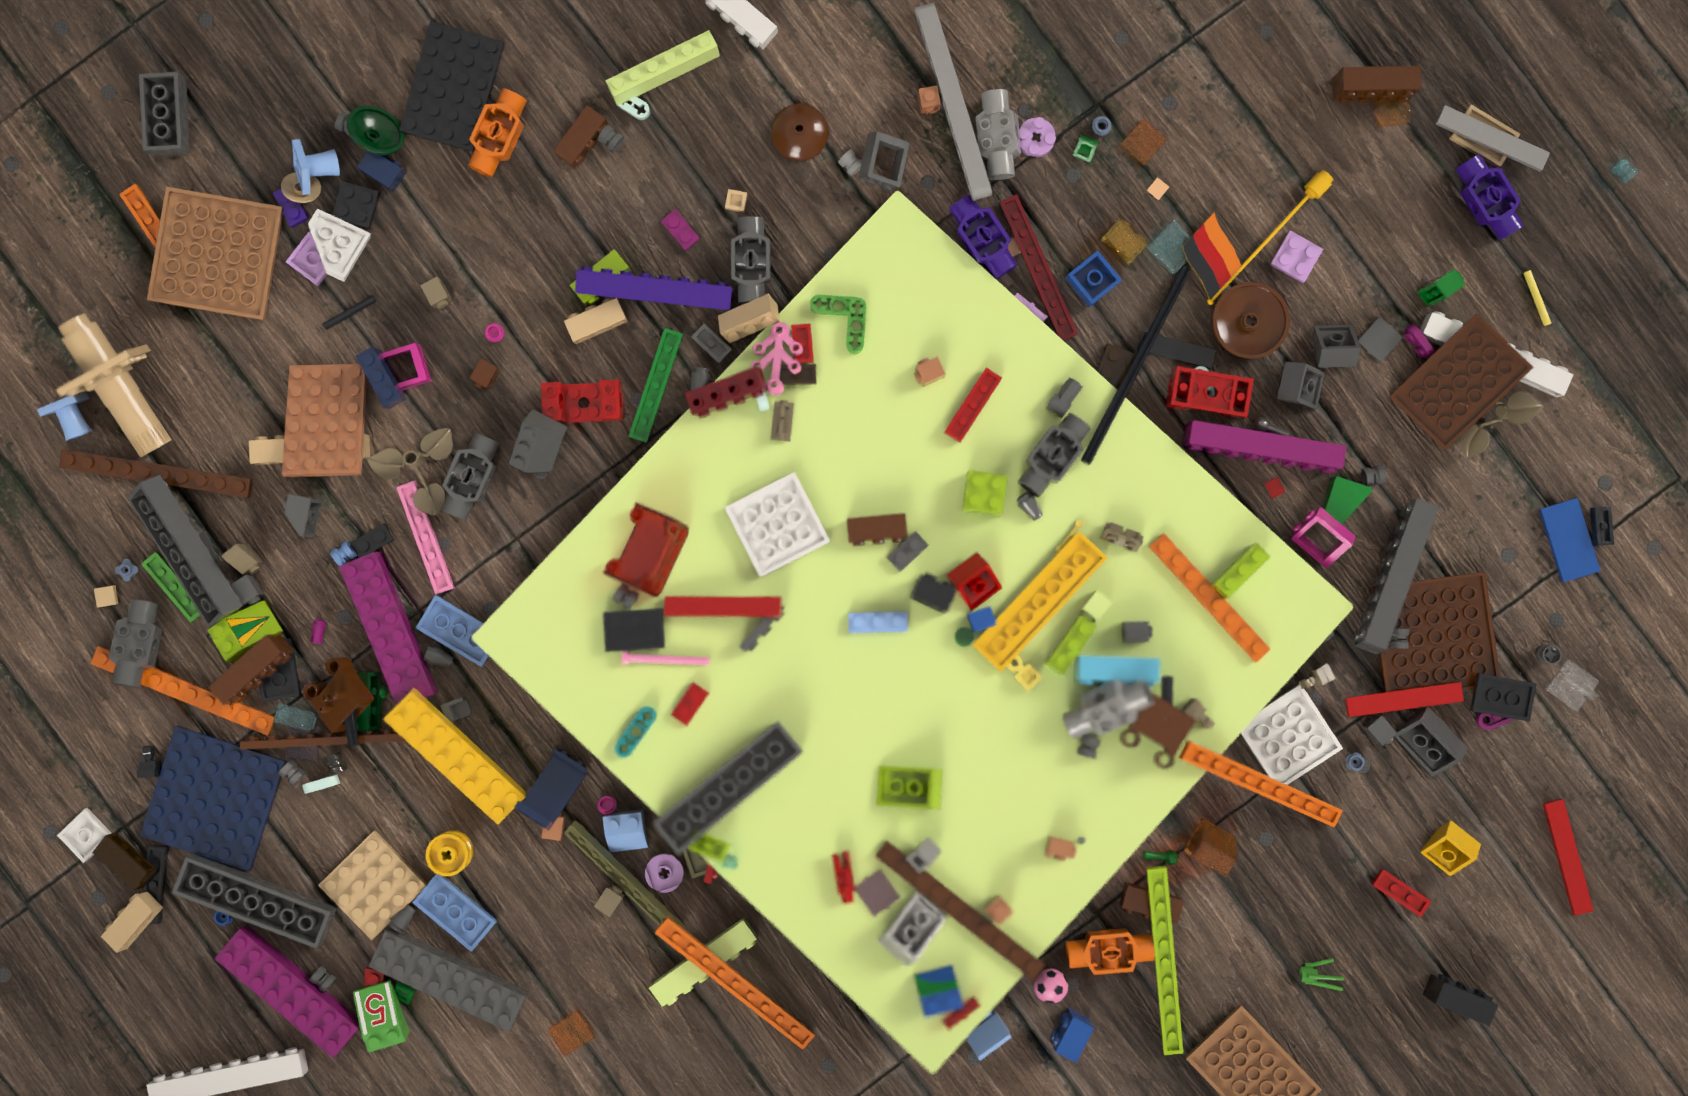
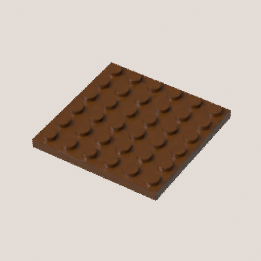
M1485 572L1412 581L1395 628L1409 629V635L1407 636L1409 648H1389L1388 644L1386 651L1378 653L1384 692L1461 682L1462 691L1474 690L1477 673L1500 677ZM1369 587L1370 594H1373L1375 587Z

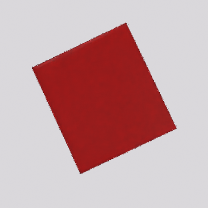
M1278 477L1264 484L1272 499L1285 493Z

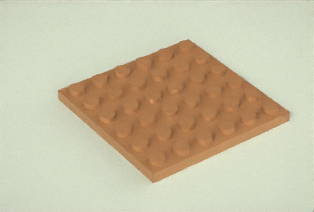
M166 187L147 300L265 321L283 217V207Z

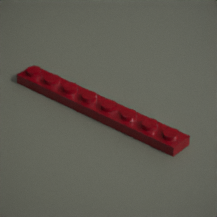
M1016 194L1000 201L1001 210L1056 335L1063 341L1077 336V329L1018 195Z

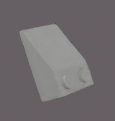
M916 891L887 925L877 939V942L908 967L916 963L948 916L919 891Z

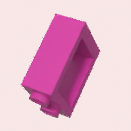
M417 343L381 353L384 360L411 352L418 377L398 383L401 391L431 382L421 346Z
M1321 507L1316 511L1311 510L1306 515V520L1303 523L1298 522L1292 529L1294 533L1291 540L1325 568H1328L1349 549L1356 537ZM1317 521L1340 540L1326 553L1303 535Z

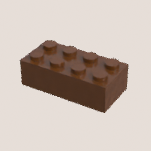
M1421 66L1343 67L1333 77V101H1339V103H1349L1351 100H1358L1359 103H1367L1370 100H1377L1378 103L1396 100V102L1401 103L1407 102L1421 90Z
M280 634L265 635L208 688L223 705H233L237 702L242 703L249 697L248 693L252 689L256 690L263 684L262 680L265 677H270L277 671L276 667L281 663L285 664L289 661L291 654L295 650Z

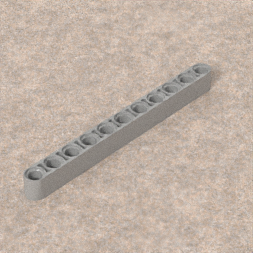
M932 2L915 7L917 22L971 198L974 201L992 196L991 186L935 4Z

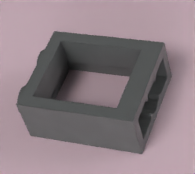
M878 131L868 133L858 178L865 180L867 185H879L885 191L900 188L910 143ZM878 146L896 151L891 179L873 173Z

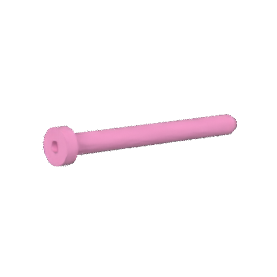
M628 651L622 652V665H627L628 662L708 665L710 663L708 657L628 654Z

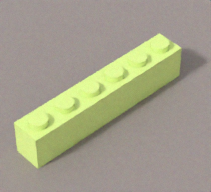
M708 30L605 81L614 101L619 106L635 96L637 97L719 57L718 46Z
M743 917L705 944V946L725 962L729 959L732 961L740 955L742 949L746 948L748 950L754 946L758 935L746 918ZM686 958L652 982L649 989L662 1007L666 1004L670 1006L678 1000V995L681 993L687 994L694 988L692 985L698 981L699 983L704 982L709 976Z

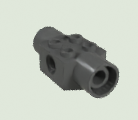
M748 216L738 218V236L731 239L732 282L738 285V304L741 305L764 296L765 285L771 282L770 239L764 237V218Z
M1068 413L1059 427L1051 426L1026 459L1028 468L1017 481L1019 485L1026 491H1029L1030 494L1040 498L1050 483L1057 484L1083 451L1080 443L1090 431L1088 424L1076 415Z
M474 432L468 448L457 450L442 485L448 492L441 508L442 511L467 520L473 503L483 501L497 469V465L493 462V457L499 442Z
M131 599L127 617L117 620L108 657L109 660L116 664L112 684L140 688L143 672L155 667L163 629L155 624L158 604Z

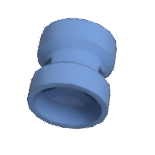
M347 540L341 543L339 548H334L330 551V555L339 566L346 564L347 560L358 556L353 546Z

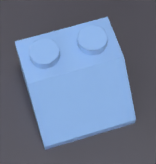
M644 809L617 812L603 816L604 833L609 852L648 848Z
M995 1009L990 1011L966 1037L979 1060H982L1012 1038L1008 1027Z

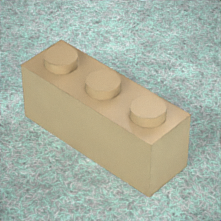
M766 294L718 315L720 334L729 343H732L780 322L778 304L769 294Z
M607 298L602 301L603 304L597 307L592 305L585 308V312L581 314L573 313L567 317L568 319L564 323L575 344L628 322L617 298Z
M148 891L133 895L129 900L128 906L117 913L118 917L116 920L105 927L106 931L101 937L116 953L128 949L162 910L163 907Z

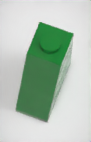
M1338 476L1331 477L1321 508L1339 523L1343 524L1368 497L1373 488Z

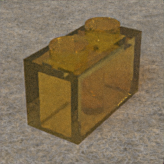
M1119 219L1101 240L1129 265L1147 244L1141 234H1136L1131 230L1132 227L1128 222Z

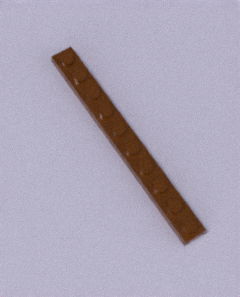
M65 449L61 450L59 468L139 481H145L160 475L171 486L250 498L253 479Z
M393 729L381 730L382 734H374V730L362 731V735H358L359 743L406 741L400 734L393 733ZM336 732L324 733V737H316V733L304 734V738H297V734L285 735V739H278V735L266 736V740H259V736L246 737V741L240 742V750L348 744L346 732H343V736H336Z
M886 841L875 855L877 859L1032 981L1045 964L926 870L919 873L906 859L907 855L889 841Z

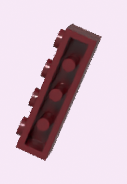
M753 367L686 392L685 396L691 415L705 418L710 416V412L715 410L721 412L727 410L729 405L743 404L746 402L745 399L751 397L752 399L764 396V392L769 390L762 369Z

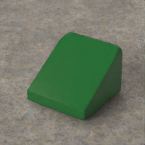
M1080 135L1073 156L1091 162L1098 141Z
M398 981L394 990L398 1000L409 1005L417 989Z

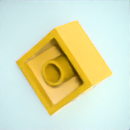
M1450 820L1436 830L1420 853L1449 876H1452L1477 860L1481 844Z

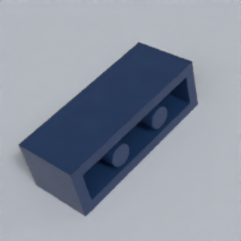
M370 347L355 356L383 407L391 409L406 400L379 349Z

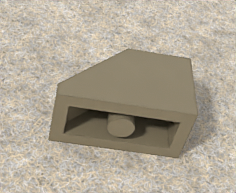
M236 544L222 555L224 560L242 574L252 575L264 563L250 544Z

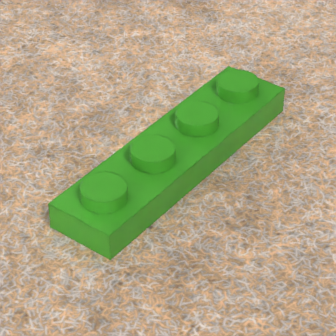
M154 552L141 563L190 623L201 616L171 567L159 552Z

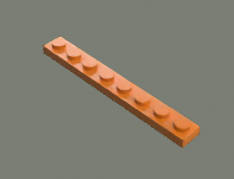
M1162 534L1149 546L1153 553L1255 663L1271 650L1165 534Z

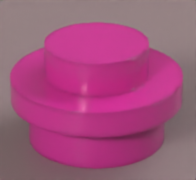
M492 323L486 327L485 337L490 342L497 343L503 339L504 329L501 325Z
M603 796L599 799L597 807L600 813L610 815L616 810L617 803L612 796Z

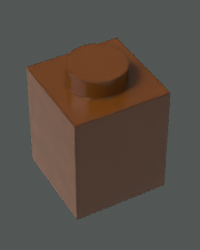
M480 358L470 379L475 381L473 383L474 386L482 390L485 387L491 389L501 369Z

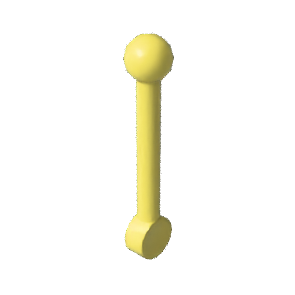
M1081 520L1075 522V527L1061 545L1055 548L1056 553H1059L1076 530L1083 526Z

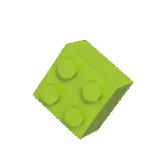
M968 470L962 511L1000 517L1003 514L1008 475Z

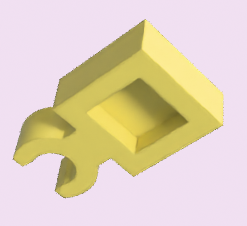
M1016 656L1015 660L1018 662V666L1013 667L1009 663L1007 667L1010 671L1018 673L1014 678L1029 692L1043 677L1029 663L1024 667L1021 658Z

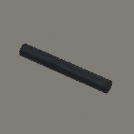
M371 295L322 324L327 330L377 301Z

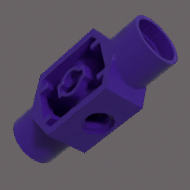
M1478 154L1455 169L1465 184L1460 194L1479 225H1490L1499 240L1524 226L1515 212L1521 200L1501 168L1489 169L1481 155Z
M970 194L949 208V211L959 224L956 232L957 236L971 257L980 265L985 264L996 280L1018 265L1007 249L1011 239L990 208L981 209L977 202L972 200Z

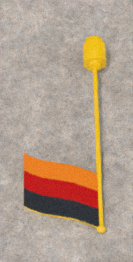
M1321 170L1320 173L1317 172L1304 186L1306 196L1242 265L1234 247L1221 230L1215 213L1182 246L1188 263L1204 286L1209 298L1207 299L1209 305L1214 304L1213 301L1309 198L1319 199L1333 181L1329 173Z

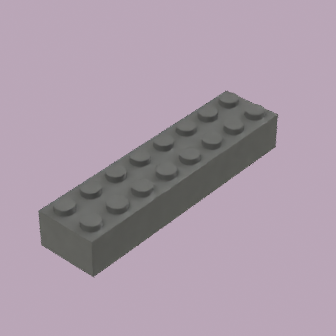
M160 475L140 482L127 499L208 628H211L222 619L235 614L242 606L239 596L230 587L229 580L224 577L220 571V566L213 560L208 547L201 541L198 531L189 522L188 515L183 512L179 506V501L169 490L167 482Z
M1416 498L1401 508L1399 513L1401 517L1400 522L1393 529L1395 536L1386 548L1388 552L1386 559L1384 558L1380 564L1382 571L1373 583L1375 587L1373 594L1371 593L1367 599L1366 604L1369 606L1360 618V622H1362L1360 630L1357 629L1353 640H1356L1354 643L1355 647L1375 655L1387 650L1439 506Z
M777 721L653 824L679 855L802 754L803 750L782 724ZM695 830L700 831L692 839H690L692 833Z
M197 854L185 857L172 894L316 949L324 944L337 910L334 906Z
M391 927L384 932L368 966L508 1032L514 1026L529 993L524 988L406 933L401 932L400 934Z

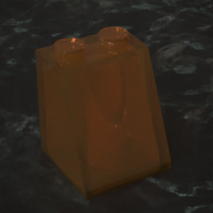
M1202 818L1184 852L1196 861L1228 877L1236 862V836Z

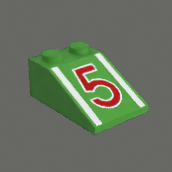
M391 980L353 991L361 1034L368 1053L406 1041L410 1030Z

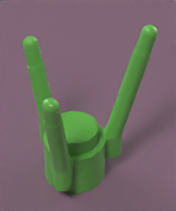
M1333 958L1305 963V967H1300L1301 982L1343 991L1342 987L1317 981V979L1343 981V977L1318 975L1317 969H1313L1315 966L1334 962Z

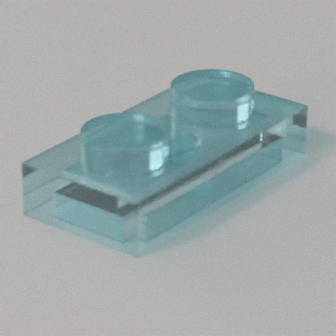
M279 703L273 722L312 732L318 714Z

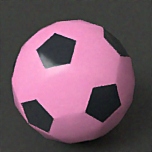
M1053 968L1045 969L1036 976L1034 991L1043 1002L1049 1004L1057 1003L1066 996L1068 982L1060 971Z

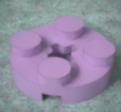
M1031 118L1025 121L1019 129L1020 146L1024 154L1042 157L1051 151L1056 140L1055 130L1044 118ZM1033 133L1041 135L1040 142L1032 140Z
M668 853L654 856L647 864L645 870V878L648 885L662 893L675 890L682 882L684 875L681 861L674 854ZM662 868L669 870L670 873H668L667 878L664 875L660 876L659 873L662 871Z

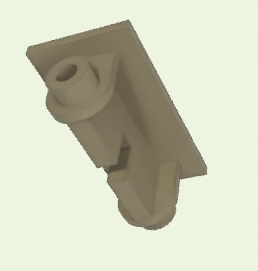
M787 400L774 401L771 440L790 442L794 403H788Z
M1113 522L1106 523L1105 531L1100 539L1106 540L1110 544L1122 546L1129 551L1137 552L1143 544L1142 540L1144 537L1140 535L1141 533L1127 528L1124 534L1122 533L1123 526Z

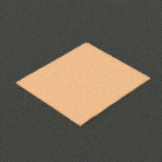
M1157 177L1147 191L1159 200L1169 186Z
M1013 237L1007 249L1012 256L1020 254V250Z

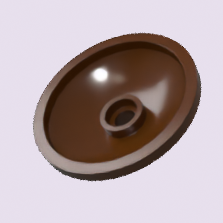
M789 105L777 114L772 123V141L777 151L787 159L793 161L810 160L816 157L827 143V122L824 116L810 105ZM798 126L803 128L801 132L796 131Z

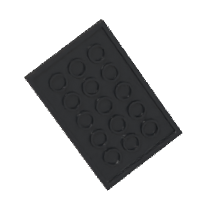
M430 21L399 131L474 152L475 146L469 139L484 105L489 102L505 46L504 41Z

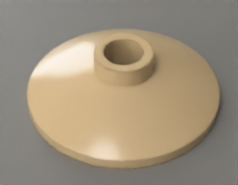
M294 172L284 177L281 182V191L291 201L306 203L315 200L319 196L321 184L315 176L310 177L311 194L303 195Z

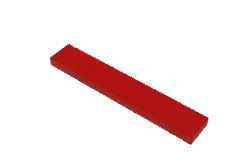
M665 596L664 603L665 617H781L782 597Z
M1461 682L1345 697L1347 717L1464 701Z
M1564 799L1542 803L1572 915L1577 916L1592 912L1594 910Z

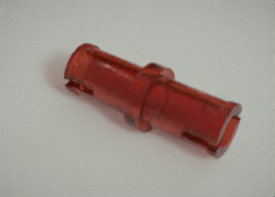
M974 996L963 1004L964 1008L957 1009L945 1019H942V1022L949 1031L962 1020L966 1021L970 1014L981 1007Z

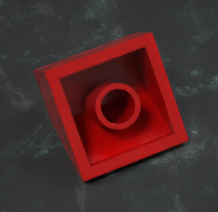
M978 552L946 575L971 611L1003 588L989 563Z

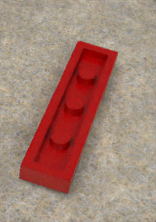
M986 367L944 433L961 443L1002 380V377Z

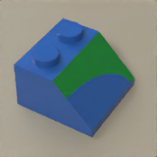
M952 965L913 974L925 1018L964 1008Z

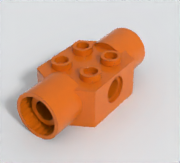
M502 88L495 104L484 105L469 139L475 146V150L467 165L468 167L493 178L499 162L509 161L524 128L523 123L519 119L527 102L524 97Z
M1126 928L1087 931L1083 940L1065 942L1068 968L1089 967L1094 975L1132 972L1137 962L1154 961L1155 959L1151 933L1131 935Z

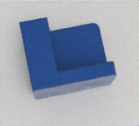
M990 606L967 614L973 633L996 625V620Z

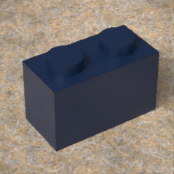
M367 151L357 168L394 192L406 174L401 169L403 165L394 159L390 162L386 159L387 155H378Z

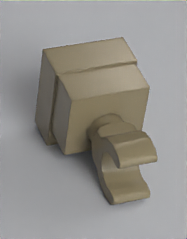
M1328 663L1311 668L1312 670L1308 671L1310 676L1298 683L1301 689L1313 685H1324L1334 680L1335 677Z
M1191 698L1181 709V711L1196 721L1199 720L1206 729L1210 730L1215 724L1203 714L1206 709L1196 698Z

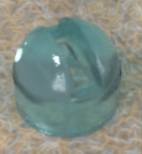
M726 855L722 867L737 870L738 858L735 855Z

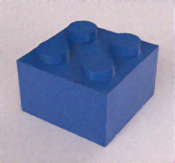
M1098 250L1065 278L1089 308L1122 281Z
M1068 1008L1066 1012L1062 1013L1059 1019L1060 1025L1058 1029L1053 1030L1050 1039L1056 1053L1076 1063L1094 1027L1089 1018Z

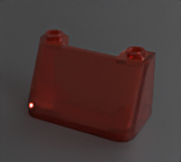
M636 502L630 512L631 522L636 525L620 559L613 558L608 561L603 574L648 595L658 597L662 593L689 534V528L669 515Z

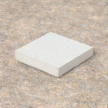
M85 808L57 836L85 863L94 855L92 852L105 835L112 833L88 808Z

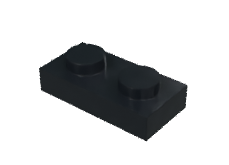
M1611 506L1590 508L1593 546L1614 545Z
M383 523L351 542V545L360 558L379 550L395 539L387 525Z

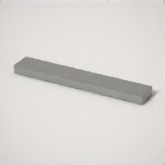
M1446 105L1443 106L1435 123L1442 128L1539 172L1543 170L1550 152Z

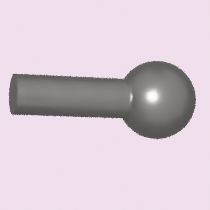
M1259 417L1254 421V429L1256 431H1268L1285 436L1290 434L1286 430L1269 424L1268 420L1264 417Z

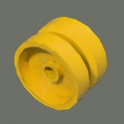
M457 830L441 833L429 843L426 849V861L429 868L440 876L458 874L470 864L473 857L471 840L466 834Z

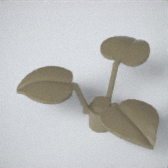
M1523 391L1514 393L1509 398L1508 404L1498 401L1496 403L1498 407L1495 410L1497 419L1482 423L1480 426L1474 423L1460 437V446L1466 457L1471 458L1482 453L1488 447L1490 435L1487 430L1482 429L1483 427L1496 422H1502L1503 419L1509 420L1513 424L1526 423L1534 418L1544 406L1532 395Z
M450 428L435 430L422 439L420 448L426 454L409 450L402 456L398 450L388 448L367 458L372 470L386 480L399 477L401 473L400 468L405 467V464L409 469L415 470L424 488H419L413 496L414 505L421 512L432 516L437 515L441 511L446 499L444 489L438 483L428 486L418 468L422 464L421 457H428L430 455L434 460H443L451 454L453 440Z

